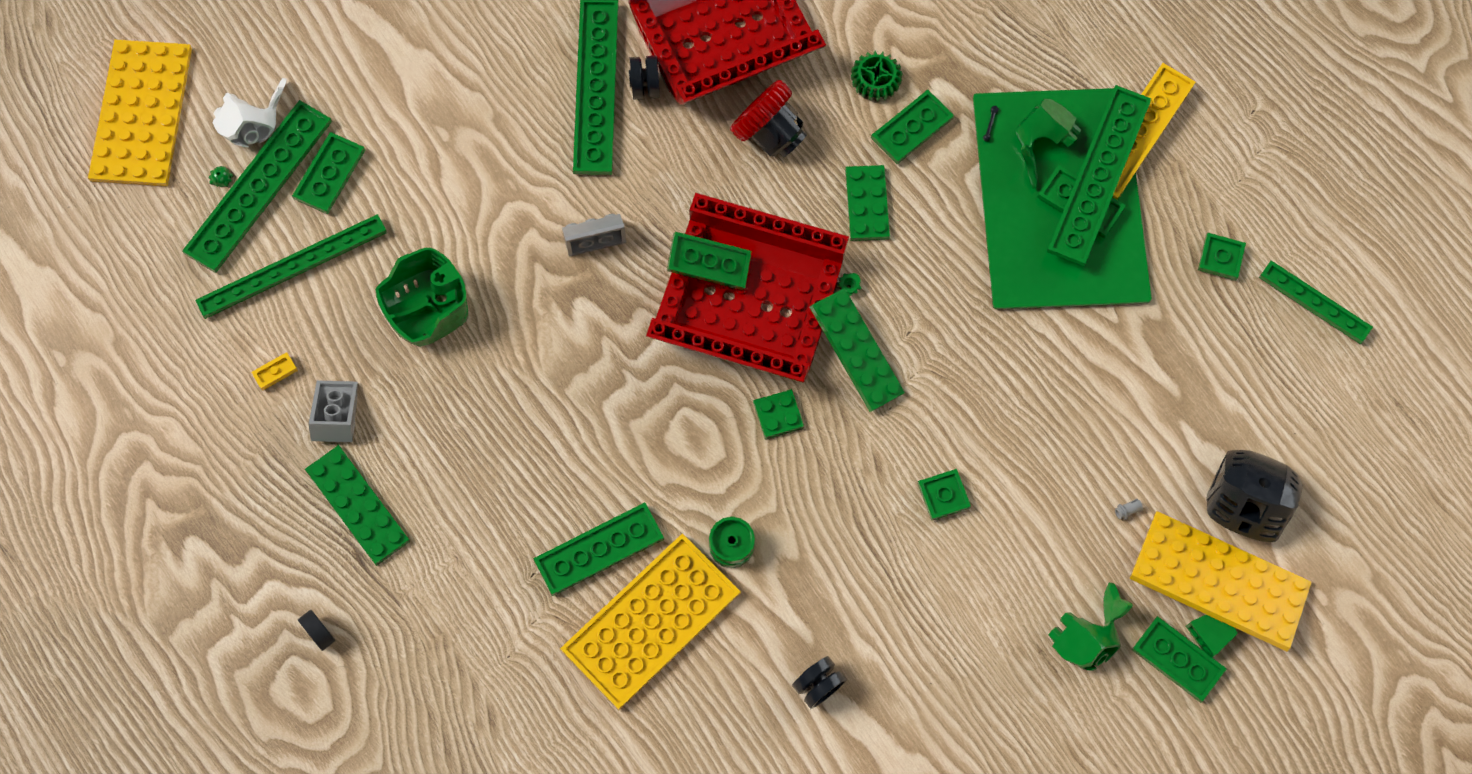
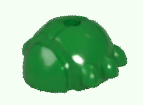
M219 166L210 171L209 183L211 185L228 187L229 183L232 182L231 177H233V174L230 173L227 167Z
M844 273L843 277H839L840 282H837V286L841 289L845 288L849 296H852L853 293L857 294L858 290L862 288L860 286V276L856 273Z

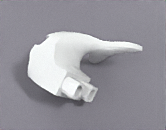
M282 78L271 97L269 107L266 109L251 106L244 100L238 99L236 95L226 93L223 97L225 103L213 113L215 119L212 123L217 132L233 144L242 147H249L248 145L265 141L275 129L276 107L287 79Z

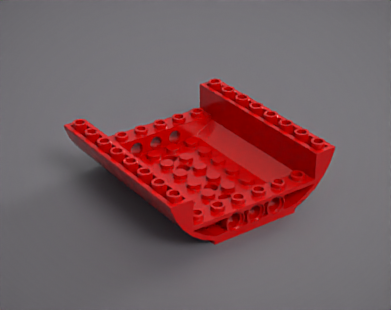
M628 0L638 30L650 55L657 56L658 71L668 91L681 105L826 46L819 30L812 31L796 0ZM754 15H761L763 18L756 21L752 17ZM741 21L745 23V26L739 28L735 24ZM708 35L711 39L705 42L701 40V37ZM686 42H691L694 46L688 49L683 45Z
M695 193L689 209L690 220L685 234L750 250L751 257L745 289L740 290L671 272L657 316L651 319L646 337L804 383L822 334V328L812 313L810 306L834 294L849 236ZM707 287H712L715 289V293L707 295L704 290ZM725 293H732L734 298L730 301L723 298ZM766 303L770 304L772 310L765 312L761 306ZM783 309H788L792 314L789 317H783L780 312Z

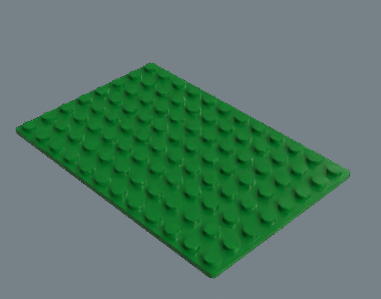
M1114 88L975 93L973 95L992 305L994 309L1150 303L1152 300L1136 173L1118 198L1119 202L1126 205L1125 209L1105 238L1097 234L1084 267L1047 252L1062 212L1037 198L1039 192L1058 165L1078 176ZM1043 99H1052L1065 107L1076 118L1074 124L1081 131L1076 136L1075 142L1069 147L1061 141L1057 144L1047 137H1041L1035 141L1033 151L1037 168V188L1032 189L1027 166L1021 152L1022 145L1017 137L1016 129L1037 104H1041ZM997 106L999 110L998 113L995 114V118L993 121L992 129L990 132L991 139L990 141L985 142L983 140V136L986 134L988 129L989 121L992 114L991 107Z

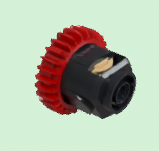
M777 80L766 88L738 116L730 127V130L741 142L752 138L769 156L780 154L783 158L790 154L807 136V133L803 130V121L797 116L798 112L787 102L792 95V91L782 80Z

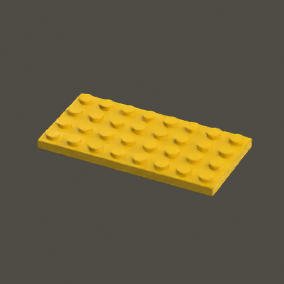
M114 39L88 174L90 182L168 187L192 52L190 44Z
M1158 511L1153 516L1129 578L1286 652L1291 648L1312 583L1303 577Z
M682 533L568 640L560 650L620 710L740 595L741 591Z

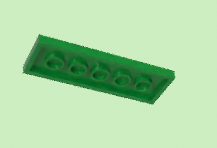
M845 288L810 306L812 313L869 412L905 393Z
M339 445L305 468V471L376 566L410 542L409 538Z
M644 502L533 559L553 597L663 541L664 536L647 504Z

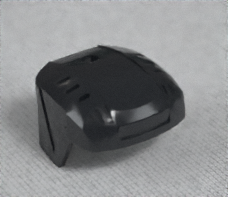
M1250 450L1227 451L1207 493V513L1215 522L1232 532L1262 542H1276L1299 506L1298 503L1301 498L1303 485L1299 475L1282 462ZM1224 495L1233 500L1234 502H1236L1238 505L1235 506L1229 503L1224 498ZM1248 498L1267 505L1261 517L1259 507L1251 502H1247ZM1220 502L1234 513H1229L1220 506ZM1216 510L1230 520L1226 521L1216 513ZM1269 517H1276V518H1282V520H1281V521H1276V520H1270V519H1268V518H1269ZM1268 524V525H1275V526H1279V527H1278V528H1268V527H1265L1264 525ZM1261 532L1275 533V535H1273V536H1268V535H1262V534H1260V533H1261Z

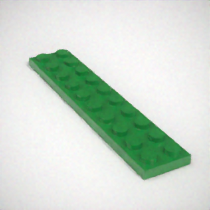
M580 0L573 174L612 175L618 0Z
M1118 85L1114 86L1048 247V253L1083 267L1085 266L1152 98Z
M299 100L182 252L207 269L217 273L332 123L331 118Z

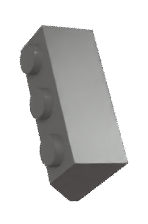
M608 214L604 218H592L583 223H571L566 225V227H562L569 256L626 243L625 227L620 214Z

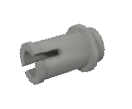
M1136 498L1124 505L1119 504L1115 508V513L1118 519L1126 520L1128 516L1142 511L1143 506L1141 501Z

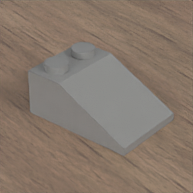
M317 380L309 419L311 441H353L358 382Z

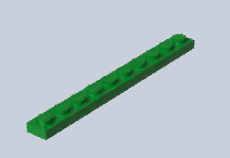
M376 214L206 294L195 301L204 319H207L386 234L387 231L379 215Z

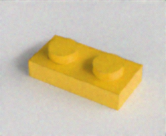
M286 352L251 373L263 391L298 370Z

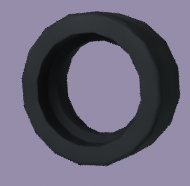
M309 610L298 619V622L321 651L336 641L312 610Z

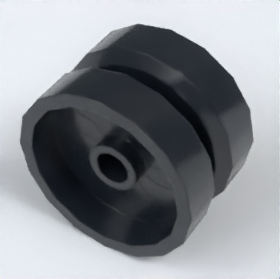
M646 56V68H642L640 57H629V81L633 100L644 98V87H647L650 99L660 98L657 56Z
M829 656L810 666L792 684V687L798 694H804L809 691L805 696L804 702L810 709L817 707L828 699L847 681V678L841 671L830 674L834 669L835 663Z

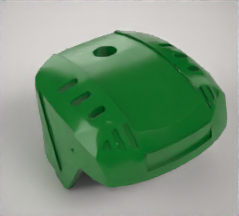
M422 248L398 258L389 276L375 289L379 307L390 326L400 338L402 337L405 341L418 347L432 344L462 326L468 319L467 295L462 276L444 254L433 248ZM414 280L417 281L418 288L415 287ZM405 285L408 287L409 293H406ZM440 295H444L447 298L444 302L436 300Z

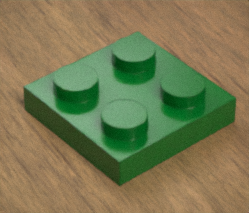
M1207 232L1198 271L1236 281L1239 277L1246 243Z
M792 389L753 400L765 440L804 429Z
M957 469L919 480L917 483L931 521L971 508Z

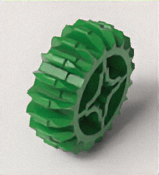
M876 50L873 52V55L867 52L865 57L861 55L859 60L854 62V66L851 69L852 86L856 87L857 93L862 92L863 98L869 96L870 101L873 97L876 98L877 102L880 100V97L886 100L888 95L892 97L894 91L897 92L899 90L903 75L902 71H900L901 66L897 64L896 59L891 60V54L884 56L882 51L879 55Z

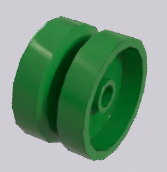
M732 516L722 518L714 524L709 535V550L715 562L723 567L736 568L747 563L752 557L755 536L749 523L741 518Z

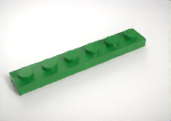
M1272 260L1259 276L1261 280L1360 345L1373 328V326Z

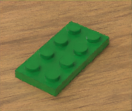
M926 90L871 135V139L896 164H899L953 120L954 115L929 90Z
M330 132L294 191L293 199L328 215L366 151L365 147Z
M884 165L846 166L845 176L850 241L889 240L890 230Z
M1058 165L1039 192L1037 198L1063 213L1078 176ZM1113 197L1098 231V235L1103 238L1106 237L1126 205Z
M675 231L672 238L667 271L744 290L751 251Z
M1158 616L1132 648L1133 652L1200 703L1204 701L1227 669Z

